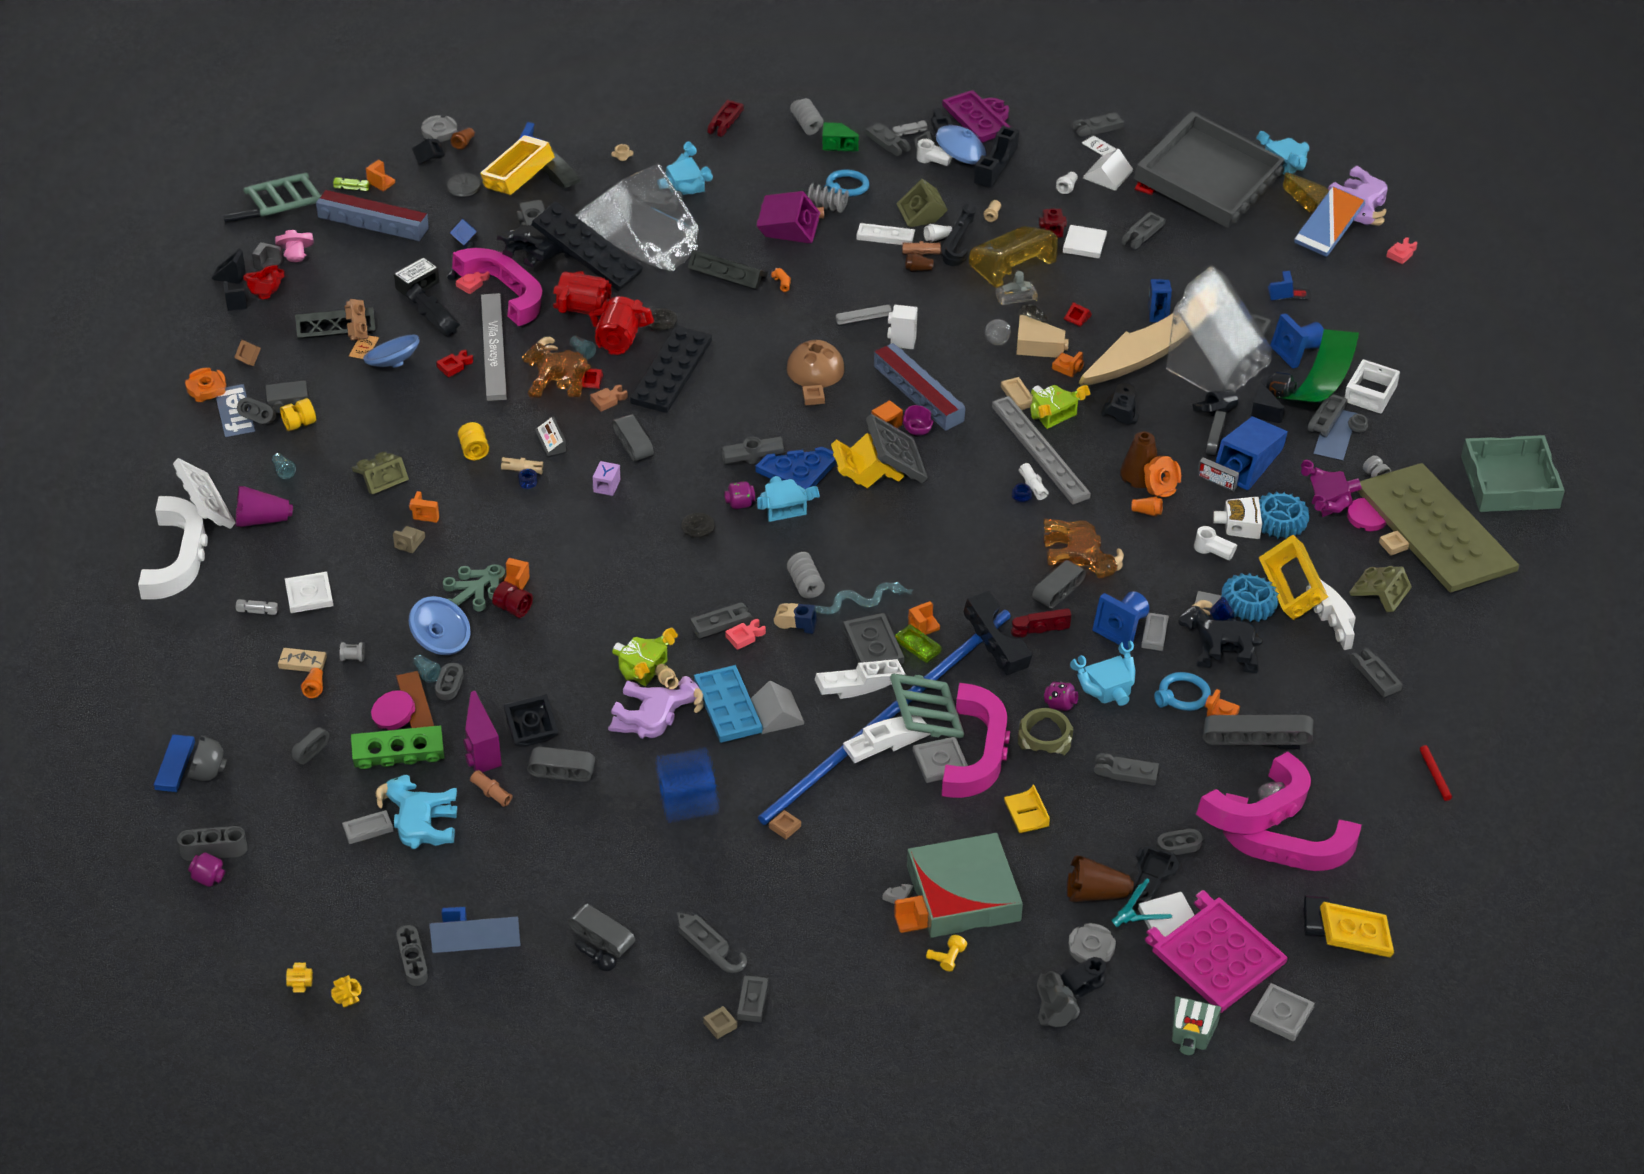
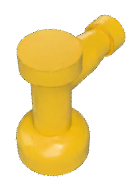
M951 935L948 940V947L950 948L948 954L928 949L926 958L941 962V968L946 971H953L955 967L954 961L958 952L965 950L967 941L961 936Z

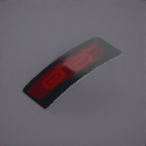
M1293 288L1294 297L1291 298L1311 300L1309 290Z

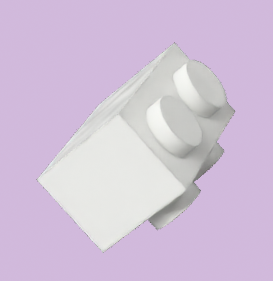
M894 305L893 312H889L888 324H891V327L888 328L887 338L891 339V343H894L899 348L914 349L917 334L918 307Z

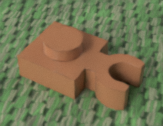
M616 385L611 391L605 388L590 395L591 402L600 412L618 405V400L628 398L627 390L622 392V385Z

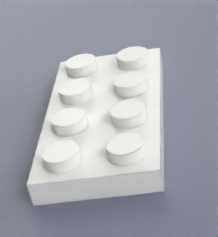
M177 458L173 463L177 471L176 474L182 480L184 489L191 496L190 500L197 507V513L204 519L209 518L213 520L218 526L223 525L231 529L235 521L209 474Z

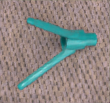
M1145 879L1141 885H1138L1125 907L1118 911V915L1111 920L1116 927L1130 920L1133 922L1172 918V914L1137 915L1133 910L1132 906L1146 888L1149 879Z

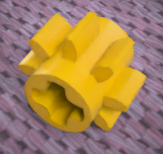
M294 963L293 968L287 969L286 983L287 987H293V993H305L306 987H312L313 971L310 968H306V963Z
M347 975L333 982L335 987L332 988L331 995L336 1003L346 1007L359 1002L357 996L361 994V985L356 979H350V976Z

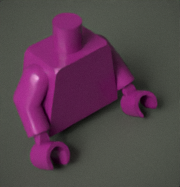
M1303 460L1301 473L1303 476L1311 474L1310 479L1315 493L1311 503L1315 505L1314 508L1317 511H1321L1322 517L1332 513H1340L1346 507L1352 505L1351 493L1362 490L1359 478L1346 481L1342 471L1329 472L1317 467L1313 468L1314 464L1310 460Z

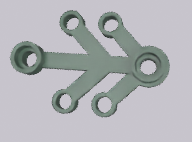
M496 564L490 565L483 570H471L468 566H461L458 569V576L461 580L469 578L480 579L474 581H455L452 577L445 578L443 580L445 591L465 589L455 598H448V600L459 606L475 594L473 609L475 611H483L486 608L484 586L491 583V587L488 588V597L492 599L495 589L505 577V569Z

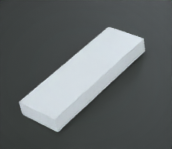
M860 223L857 232V240L903 245V242L913 243L915 236L914 229Z

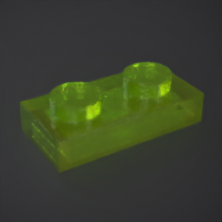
M911 624L895 635L900 645L925 663L941 653V645Z

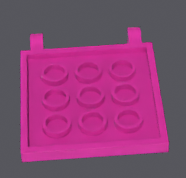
M1202 890L1196 894L1198 900L1194 902L1195 906L1201 910L1166 937L1153 926L1146 932L1149 936L1145 938V941L1150 946H1153L1152 951L1203 998L1212 1005L1220 1006V1013H1222L1287 962L1288 957L1220 897L1214 901L1207 892Z

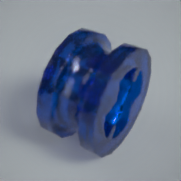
M524 469L519 472L518 477L521 487L529 489L537 485V473L534 470Z

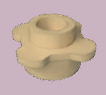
M625 144L617 145L615 151L612 152V157H617L620 161H626L629 156H633V151Z

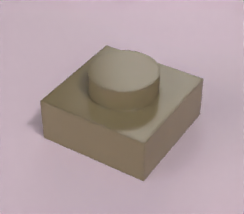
M724 1006L703 1017V1023L716 1039L737 1028V1021Z

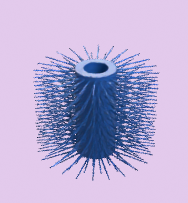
M690 750L685 758L683 755L681 758L679 755L676 758L674 754V758L669 766L668 764L671 759L669 758V761H667V758H665L661 769L658 770L660 772L658 774L660 776L658 785L661 798L664 801V815L665 809L671 807L666 812V819L670 811L671 814L675 811L672 816L674 818L679 810L676 816L678 818L681 810L684 808L680 816L682 819V815L687 807L685 815L687 813L691 815L694 806L697 804L693 815H696L695 812L700 803L698 812H701V815L702 812L706 815L704 809H706L707 804V809L710 812L711 809L715 812L717 804L716 806L714 804L717 799L715 800L716 796L714 795L716 794L717 785L715 784L716 778H714V772H712L711 761L710 766L707 764L709 763V755L705 760L707 752L705 754L702 751L699 761V755H697L694 763L692 762L695 755H692L693 758H691L689 763L691 757ZM663 756V758L661 759V762H660V764L658 765L657 769L661 766V763H662V761H663V759H664V756ZM711 799H714L711 808H709V806H710L711 803H712Z

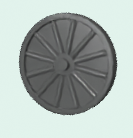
M458 174L448 180L447 188L455 196H470L479 191L480 180L472 174Z

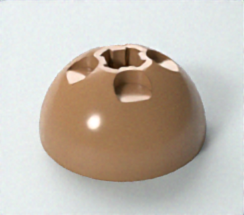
M810 340L798 345L790 354L787 362L788 376L792 381L801 386L822 385L823 388L837 383L845 372L844 361L840 352L833 345L822 340Z

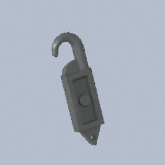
M677 912L678 932L708 960H712L728 973H737L745 968L747 958L742 952L739 954L741 962L737 965H732L724 959L729 952L727 941L697 914L691 916Z

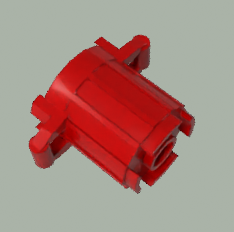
M564 271L558 286L554 287L553 294H556V303L553 304V308L558 309L561 313L572 311L589 314L601 308L603 302L611 298V284L605 278L584 275L582 271L575 273Z
M621 296L603 302L601 308L589 313L593 327H597L595 330V342L598 347L605 348L612 355L625 353L632 345L638 328L654 323L651 309L642 307L643 303L640 300L634 301Z

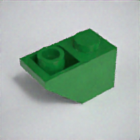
M824 122L822 150L858 151L859 134L842 123Z

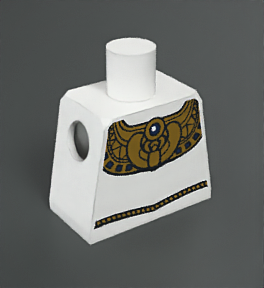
M1249 497L1227 500L1224 511H1213V523L1225 524L1227 535L1260 539L1262 519L1259 498Z

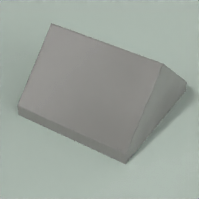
M768 681L751 698L762 724V734L804 724L791 690Z

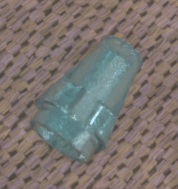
M579 336L571 338L570 345L573 346L580 358L590 359L595 355L596 348L593 342Z
M280 453L272 457V463L280 478L290 479L295 475L296 465L294 462L285 458Z
M421 654L413 659V664L424 681L435 682L441 672L438 663Z

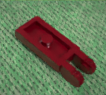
M727 100L712 118L707 132L712 134L715 132L716 127L719 126L717 135L720 137L725 135L726 130L744 110V104Z
M1070 609L1019 616L1012 621L1011 634L1016 638L1026 637L1029 633H1043L1045 631L1070 628Z

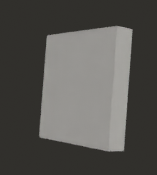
M956 737L913 745V753L926 783L943 780L945 765L968 766Z
M1270 983L1253 1011L1250 1022L1291 1041H1295L1312 1012L1315 1003Z

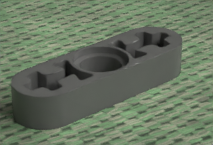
M1216 410L1206 454L1214 456L1217 454L1225 424L1226 412Z
M405 925L400 927L396 933L398 947L407 982L412 986H420L428 979L427 966L417 929L414 926ZM407 935L411 938L410 944H407L405 937ZM410 952H416L419 954L414 959H409L406 957V955ZM413 967L418 968V973L420 975L415 976Z

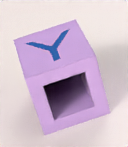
M600 461L593 475V492L613 496L621 480L620 465Z

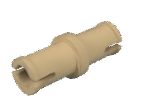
M502 457L501 470L519 471L520 474H524V472L542 474L543 461H530L522 457L521 459Z
M665 664L657 665L655 673L658 676L659 682L667 688L669 687V689H675L679 682L674 671L668 668L667 665L665 666Z

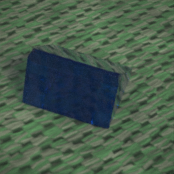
M1221 597L1210 609L1211 615L1215 620L1234 619V612L1225 597Z

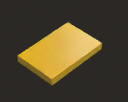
M1328 902L1321 904V915L1328 945L1385 957H1391L1394 954L1386 915Z

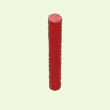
M1421 746L1419 750L1444 801L1451 800L1452 795L1428 746Z

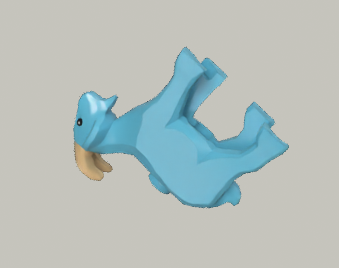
M408 775L390 779L378 787L376 798L379 808L383 807V801L386 798H389L400 808L399 814L394 816V827L398 828L399 839L404 845L415 849L423 843H430L435 846L454 843L455 829L451 827L444 831L436 830L431 826V818H457V806L449 804L451 801H456L457 788H452L442 793L408 791L416 788V784L410 782Z

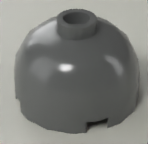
M201 735L187 778L204 782L215 778L218 771L223 772L227 759L223 758L224 750L216 740Z

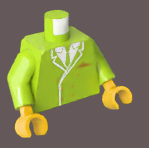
M1056 385L1046 389L1035 386L1031 391V395H1033L1032 404L1030 405L1031 417L1034 420L1039 419L1045 428L1048 429L1077 415L1078 401L1084 400L1086 396L1091 395L1088 385L1080 386L1074 392L1065 391Z
M674 628L666 629L663 632V636L656 639L634 637L627 646L621 643L615 644L612 653L618 656L619 669L627 681L635 680L643 686H647L656 675L655 668L657 665L665 664L668 661L667 645H673L675 642L674 638L678 637Z

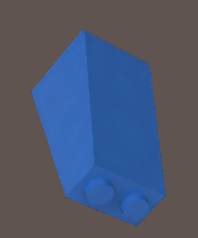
M1252 416L1221 440L1215 463L1239 472L1237 486L1249 490L1283 450L1288 431Z

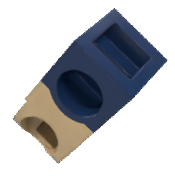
M780 604L774 617V623L779 628H802L805 633L813 634L817 622L815 605Z

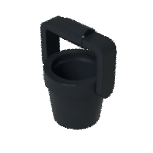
M1231 389L1215 390L1207 393L1204 401L1193 403V411L1209 412L1215 417L1216 410L1228 412L1238 406V398Z

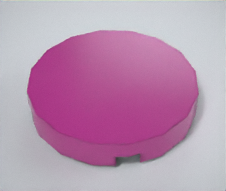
M1365 498L1354 500L1352 505L1348 507L1347 518L1356 528L1360 529L1362 527L1365 528V531H1377L1385 527L1386 521Z
M404 691L385 693L374 703L371 711L372 719L381 729L395 730L401 728L411 720V715L415 712V703L411 696Z

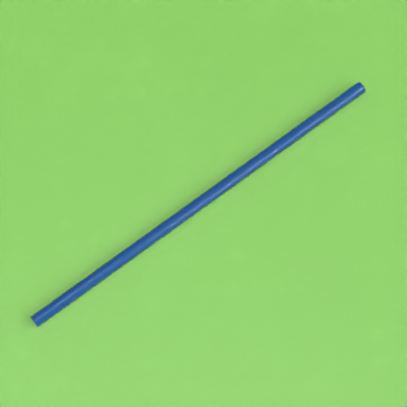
M1003 610L997 615L994 621L997 629L1011 618L1007 610ZM975 633L925 675L924 678L938 680L983 641L982 638ZM912 686L908 691L922 693L927 688ZM906 699L907 704H909L913 700ZM897 700L865 727L891 719L899 713L900 708ZM863 728L851 739L863 734ZM842 745L761 813L758 816L760 823L763 825L769 823L847 757L848 754L844 750V746Z

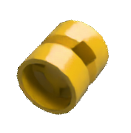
M308 398L297 401L295 405L288 404L280 407V414L288 431L300 428L301 424L306 426L316 422L315 411Z
M470 422L459 428L458 438L464 456L469 460L484 458L489 452V445L485 438L483 427L478 423Z

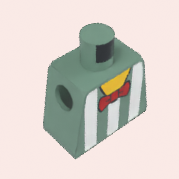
M1176 996L1173 1010L1172 1041L1181 1044V1053L1192 1055L1195 1048L1202 1050L1207 1048L1219 1022L1220 1006Z

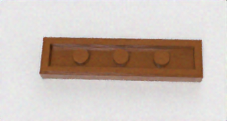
M418 671L396 675L400 691L408 693L415 703V712L412 713L411 720L409 721L410 727L434 726Z

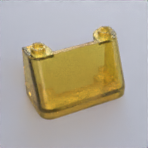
M1022 226L974 247L970 251L969 265L997 288L1003 285L1002 278L1006 274L1010 275L1012 273V266L1037 256L1048 265L1056 262L1058 237L1049 230Z

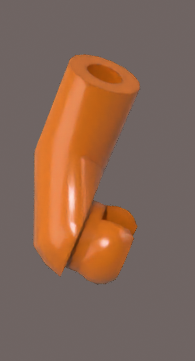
M776 268L771 273L772 278L776 281L780 279L781 291H789L790 277L783 269Z

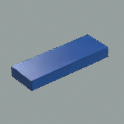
M172 734L154 783L155 790L178 791L195 744L193 736Z

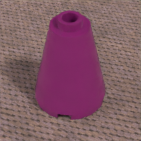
M239 486L236 508L237 527L287 521L288 517H292L293 505L289 504V500L246 486Z

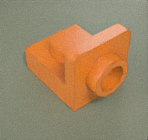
M1079 351L1075 357L1061 353L1052 363V369L1073 377L1084 366L1083 353Z
M417 491L415 497L411 498L409 505L413 519L437 523L439 519L438 502L422 500V493Z
M1216 689L1213 696H1208L1205 703V708H1208L1207 717L1210 715H1238L1240 706L1220 699L1221 690Z

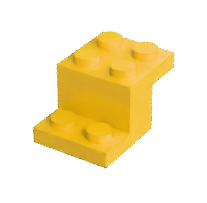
M866 433L851 448L837 439L831 444L834 452L833 456L838 465V471L841 475L853 479L858 485L861 484L869 488L884 474L898 482L904 477L903 472L896 471L892 466L887 463L883 464L878 459L876 448L872 443V436L869 433Z

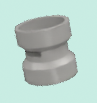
M1376 455L1368 458L1363 464V470L1368 475H1371V478L1391 472V469L1386 464H1383V460Z

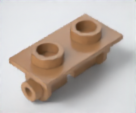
M349 299L344 306L346 320L352 319L351 323H347L348 337H350L351 341L358 340V338L368 339L364 301Z

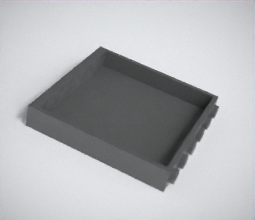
M1191 111L1137 165L1134 179L1229 228L1233 223H1237L1241 214H1245L1251 204H1255L1258 196L1263 195L1268 186L1273 185L1276 177L1282 175L1285 169L1283 167L1285 159Z

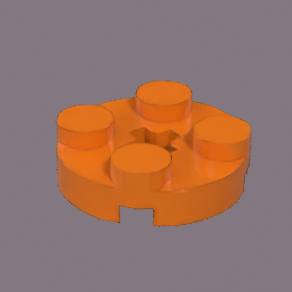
M200 368L189 374L190 378L185 381L187 393L194 397L197 402H204L207 399H212L225 393L226 379L220 370L215 372L211 371V368Z
M1157 456L1144 466L1145 484L1149 494L1158 497H1169L1176 492L1177 483L1181 482V468L1177 461H1173L1169 456ZM1162 473H1165V477H1163V481H1162V480H1161V475H1162Z

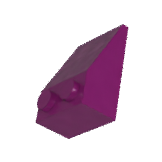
M472 691L465 727L466 739H463L465 749L468 754H465L468 766H472L474 771L480 770L485 772L502 766L499 736L476 691Z

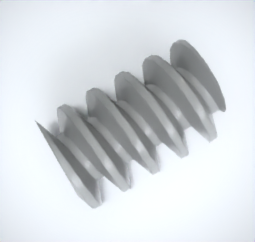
M804 98L796 100L791 104L790 110L807 135H813L818 132L824 121L811 100Z
M813 183L810 185L808 198L816 207L823 206L824 210L830 208L831 211L837 209V212L841 213L847 205L848 190L842 195V189L835 193L834 187L828 192L827 186L822 191L821 185L818 184L816 189H814Z
M799 552L793 555L788 560L787 569L799 594L809 599L819 596L823 592L825 584L822 582V578L819 576L820 574L810 554Z

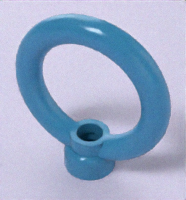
M838 170L827 177L825 186L828 187V192L831 191L832 187L835 188V193L842 189V195L848 190V197L865 193L870 183L868 178L858 171ZM840 177H852L860 180L862 186L856 189H842L838 183H833V181Z
M1176 672L1162 679L1159 690L1154 693V698L1160 708L1170 705L1179 710L1193 711L1205 706L1208 696L1211 695L1209 685L1199 676L1186 672ZM1176 681L1191 682L1201 689L1202 697L1193 702L1180 701L1174 698V694L1168 689V686Z

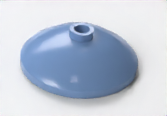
M947 125L939 128L936 133V140L940 147L947 154L961 162L976 164L982 155L986 156V150L982 141L967 128Z
M406 335L382 343L364 355V362L377 367H399L404 364L403 361L409 358L418 347L419 337L417 335Z
M436 596L425 597L419 600L409 613V627L412 635L421 646L433 653L440 655L455 654L462 650L469 641V621L464 612L448 599Z

